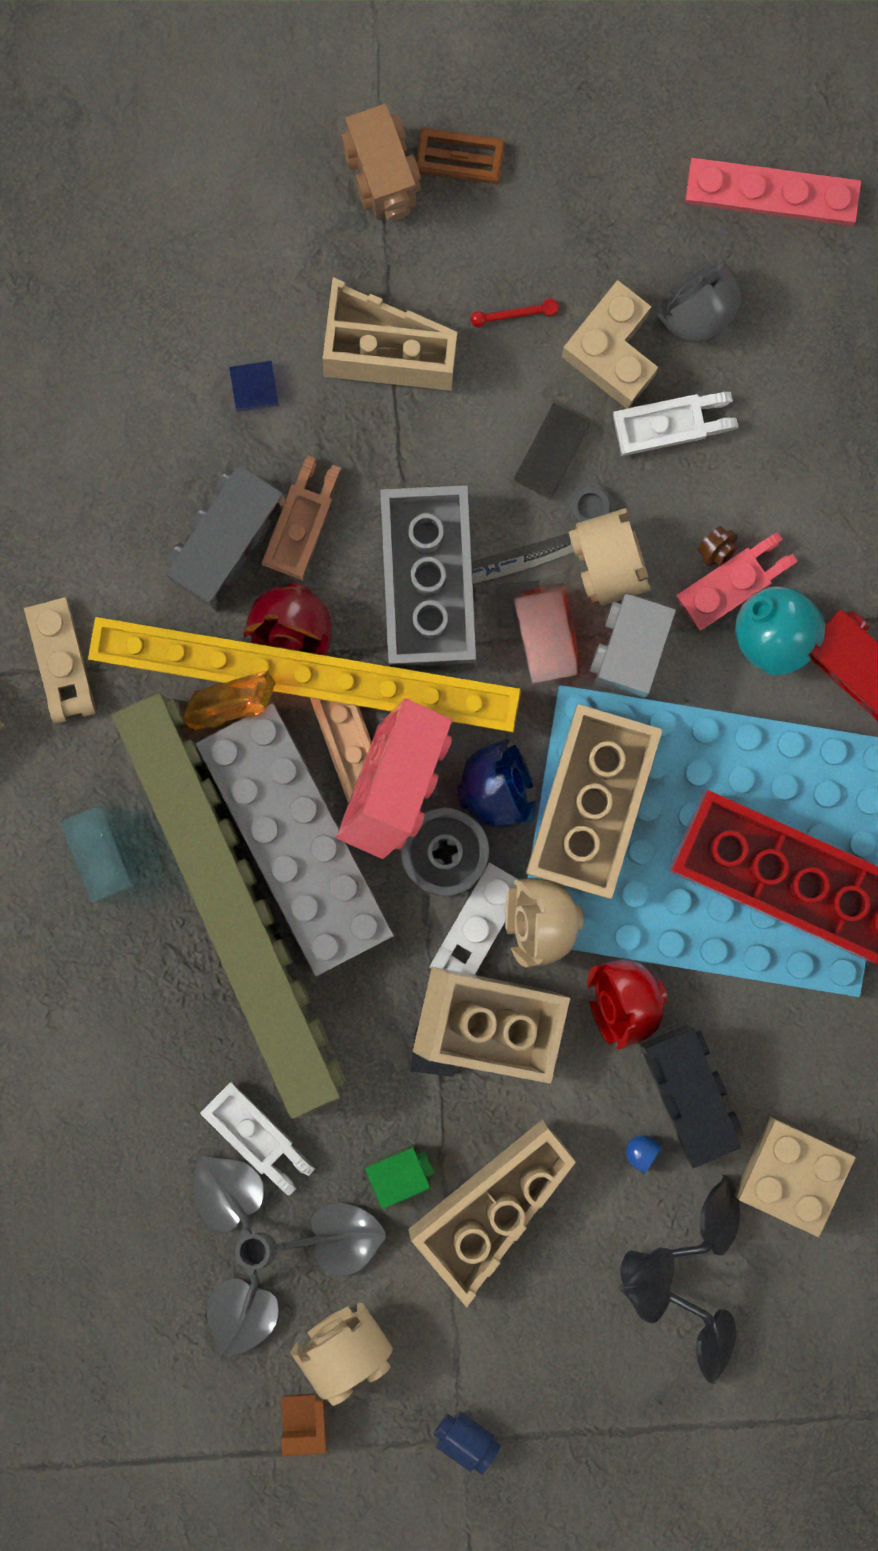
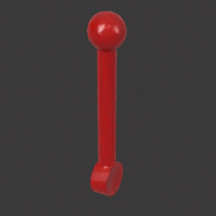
M548 298L543 301L542 305L484 314L482 311H475L470 316V322L474 327L480 328L486 322L540 313L547 317H552L558 311V303L556 300Z

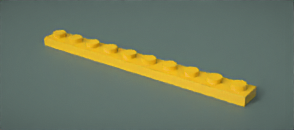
M95 617L88 660L390 712L404 698H407L452 719L454 723L513 733L521 695V689L99 617Z

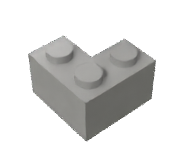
M626 593L621 604L613 601L605 627L613 629L607 645L599 643L589 671L597 674L594 684L632 697L644 699L650 692L676 610Z

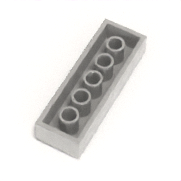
M273 703L195 743L315 976L395 936L348 844L336 839L339 827L277 707Z

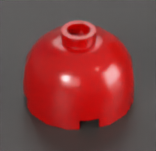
M623 959L599 964L589 970L587 988L595 986L597 1001H589L590 1010L604 1040L608 1044L617 1042L616 1049L621 1050L634 1046L652 1036L660 1026L664 1014V1004L667 1002V992L662 981L656 979L642 964Z

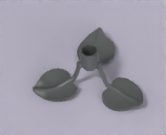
M201 1156L197 1160L193 1188L198 1212L210 1228L220 1233L230 1232L238 1226L240 1221L242 1222L243 1229L240 1232L242 1238L236 1245L235 1255L238 1263L246 1268V1274L251 1279V1284L241 1278L227 1279L218 1284L209 1296L207 1318L220 1357L234 1356L253 1349L262 1343L276 1327L280 1312L279 1301L273 1292L258 1289L259 1277L257 1269L267 1267L273 1263L277 1252L316 1245L315 1259L319 1266L332 1275L347 1276L363 1269L386 1239V1230L376 1217L365 1209L349 1203H332L317 1210L311 1218V1228L315 1237L276 1243L273 1237L267 1233H252L251 1221L247 1215L253 1214L261 1208L265 1196L264 1183L258 1171L248 1163L236 1159Z

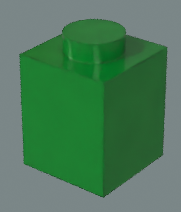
M414 1144L365 1166V1171L382 1209L430 1189L431 1183L428 1178L435 1175L426 1152L417 1153Z

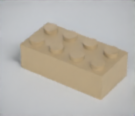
M577 704L525 874L606 899H612L663 729Z

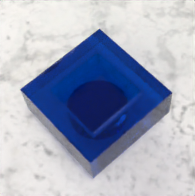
M272 360L229 367L237 412L279 406Z

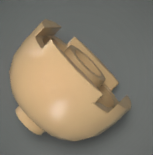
M540 878L514 881L513 883L517 887L508 889L505 903L507 934H516L519 946L511 947L514 957L520 965L526 968L543 966L558 961L571 951L577 939L578 930H581L583 927L581 907L574 903L572 896L562 885Z

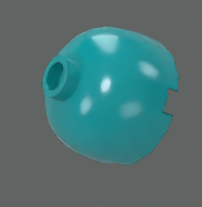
M773 586L754 593L742 605L736 619L735 637L742 654L755 668L762 669L766 674L773 676L789 674L805 666L811 660L808 654L814 649L816 643L819 647L824 640L825 622L816 605L800 591L784 586Z

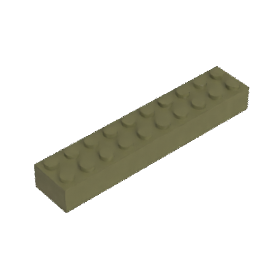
M157 693L111 714L290 1118H296L340 1098L343 1093L341 1086L347 1082L338 1059L334 1058L329 1061L323 1046L329 1042L320 1019L317 1018L312 1021L305 1007V1005L311 1002L308 991L301 978L296 981L292 978L287 966L294 962L284 939L275 940L270 925L276 923L267 900L261 899L258 901L252 886L258 884L257 877L249 860L243 859L240 861L234 846L241 844L231 820L225 819L222 821L217 807L222 805L223 801L213 780H204L199 767L206 764L195 744L196 742H193L192 739L186 740L181 729L188 726V723L179 703L175 702L174 699L169 700L161 693Z

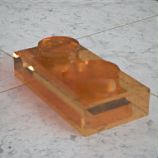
M268 670L196 690L193 692L183 719L190 730L194 731L208 726L211 728L218 727L226 721L244 716L254 717L266 710L276 683Z

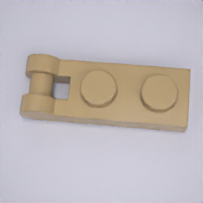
M64 597L24 608L53 724L67 722V717L82 713L83 717L96 714V707L68 599ZM75 685L77 697L63 700L60 689Z

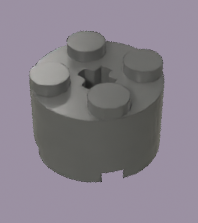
M438 808L425 813L423 823L416 836H409L401 848V856L406 873L418 887L434 895L451 896L468 890L483 875L488 863L489 845L482 827L471 816L456 809ZM441 840H446L449 846L456 845L458 853L452 855V863L449 865H444L442 859L434 860L432 852L439 849L438 842Z

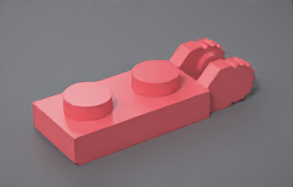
M778 531L752 549L746 548L675 596L699 632L747 601L754 593L771 585L772 579L798 562L795 556L791 554L781 558L766 572L757 562V557L773 550L783 540Z

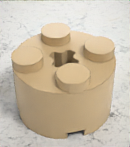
M627 508L576 523L577 529L569 531L575 555L579 557L580 562L586 561L588 571L581 572L587 596L591 598L592 603L599 601L601 606L613 603V601L622 600L625 593L636 596L652 591L647 579L640 581L647 578L648 574L635 531L632 532L629 522L631 518Z
M357 1303V1312L353 1313L349 1306L333 1313L307 1332L312 1339L304 1347L298 1341L291 1350L292 1357L321 1399H328L330 1404L334 1406L346 1400L354 1391L352 1387L366 1378L369 1382H372L388 1372L391 1366L387 1359L391 1355L393 1347L364 1303Z

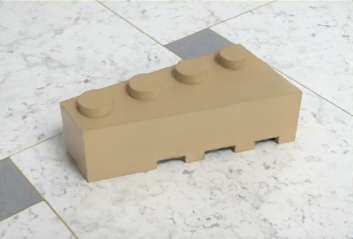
M542 1119L408 1229L411 1241L462 1303L468 1307L476 1296V1291L485 1279L492 1275L500 1264L501 1258L513 1242L519 1239L527 1228L528 1222L537 1210L543 1207L576 1162L568 1149Z

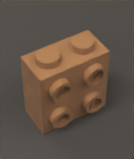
M385 103L345 117L347 132L340 134L343 142L342 148L350 170L356 168L359 170V173L355 174L358 184L356 187L364 210L372 208L376 220L386 217L387 221H395L411 213L410 208L417 206L416 192L421 191L419 182L421 176L413 154L405 157L404 152L407 151L405 139L407 138L399 115L391 116Z

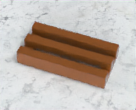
M421 127L416 156L419 173L499 185L505 139ZM433 141L495 150V154L493 157L427 147V142ZM425 157L492 167V171L426 162Z

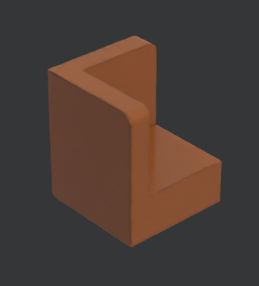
M317 1393L283 1396L281 1400L283 1434L281 1437L282 1456L326 1454L328 1438L325 1399H321Z

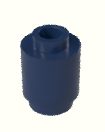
M461 1411L454 1417L447 1413L433 1436L439 1439L435 1448L469 1472L474 1469L478 1473L483 1474L501 1447L498 1442L493 1440L494 1434Z

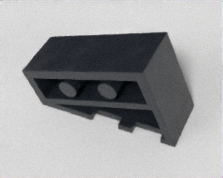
M684 1025L639 1044L689 1165L692 1168H696L741 1149L738 1137L744 1135L743 1129L734 1111L727 1113L722 1100V1096L727 1095L718 1071L711 1072L705 1057L710 1054V1051L701 1031L695 1032L693 1027Z

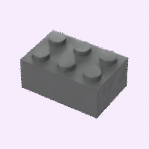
M239 464L233 473L227 470L222 475L214 488V492L218 496L209 509L203 506L198 511L189 527L194 532L185 545L179 542L174 547L165 562V565L170 567L166 575L176 586L216 612L278 521L282 508L286 503L282 492Z

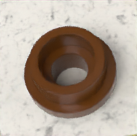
M722 526L715 528L703 539L698 547V552L703 556L702 562L709 567L716 563L721 566L730 560L737 551L735 542L738 535L733 530L726 531Z

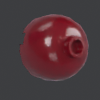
M290 583L286 586L268 590L255 600L247 617L243 635L244 638L250 635L252 637L251 643L326 656L332 637V621L327 606L315 594L311 593L308 587L298 583Z

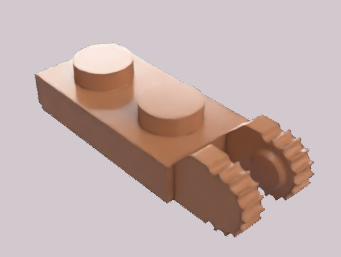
M309 455L304 460L295 485L292 484L286 503L282 508L261 564L262 567L303 581L333 502L331 497L342 470L341 467L332 465L326 473L320 494L306 490L310 478L314 475L317 458Z

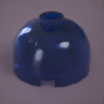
M508 739L490 743L478 749L466 761L462 772V784H459L457 788L458 797L464 809H470L476 819L483 824L501 829L530 823L534 819L536 810L535 801L527 803L525 787L528 789L533 788L527 764L516 745L507 747L510 741Z

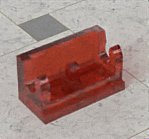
M560 583L521 593L522 596L515 597L514 601L532 683L579 675L582 665L565 584Z

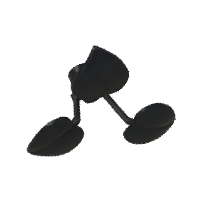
M723 1174L722 1180L711 1190L701 1210L700 1233L704 1240L702 1244L672 1250L660 1247L651 1254L634 1250L628 1251L621 1264L620 1275L623 1283L619 1286L621 1292L633 1304L639 1317L645 1322L656 1323L660 1320L667 1310L670 1301L703 1319L705 1327L700 1331L697 1338V1359L703 1376L708 1383L712 1384L716 1383L717 1378L720 1377L733 1353L736 1340L735 1320L732 1314L725 1309H719L713 1317L709 1312L672 1293L670 1285L673 1282L675 1257L703 1254L709 1252L711 1248L715 1255L722 1256L730 1248L736 1237L740 1223L739 1200L735 1197L736 1189L732 1180Z

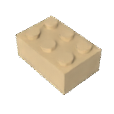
M432 967L413 1052L429 1061L551 1084L570 998L551 990Z

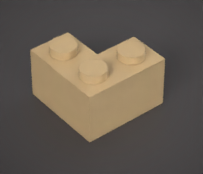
M617 280L563 347L562 358L626 409H629L654 379L658 366L628 343L648 318L651 306Z

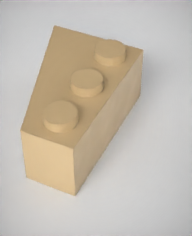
M333 277L322 358L324 377L452 391L457 345L456 331L409 310L407 312L401 311L383 303L382 298L372 294L367 296L345 286V282Z

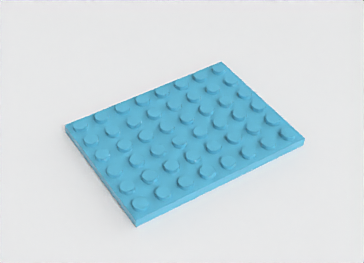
M559 685L532 850L577 704L663 729L612 899H606L563 886L572 896L574 903L581 907L583 913V927L581 930H578L577 939L571 950L860 997L866 960L668 872L701 796L707 790L878 866V737ZM528 875V876H527V879L537 878V877Z

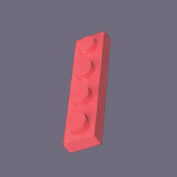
M691 157L684 204L853 227L856 223L861 180Z

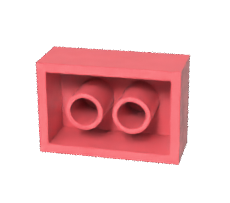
M404 698L377 726L336 839L384 859L395 848L400 850L409 836H416L425 816V813L420 811L424 798L428 799L431 796L438 781V775L433 773L438 760L442 761L452 742V737L447 735L452 719L407 698Z

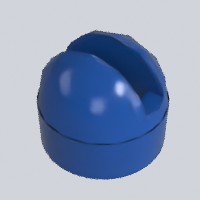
M645 1135L636 1136L627 1145V1160L635 1169L645 1174L663 1144L652 1137Z

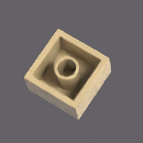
M770 1116L738 1184L735 1197L752 1207L820 1237L856 1157Z

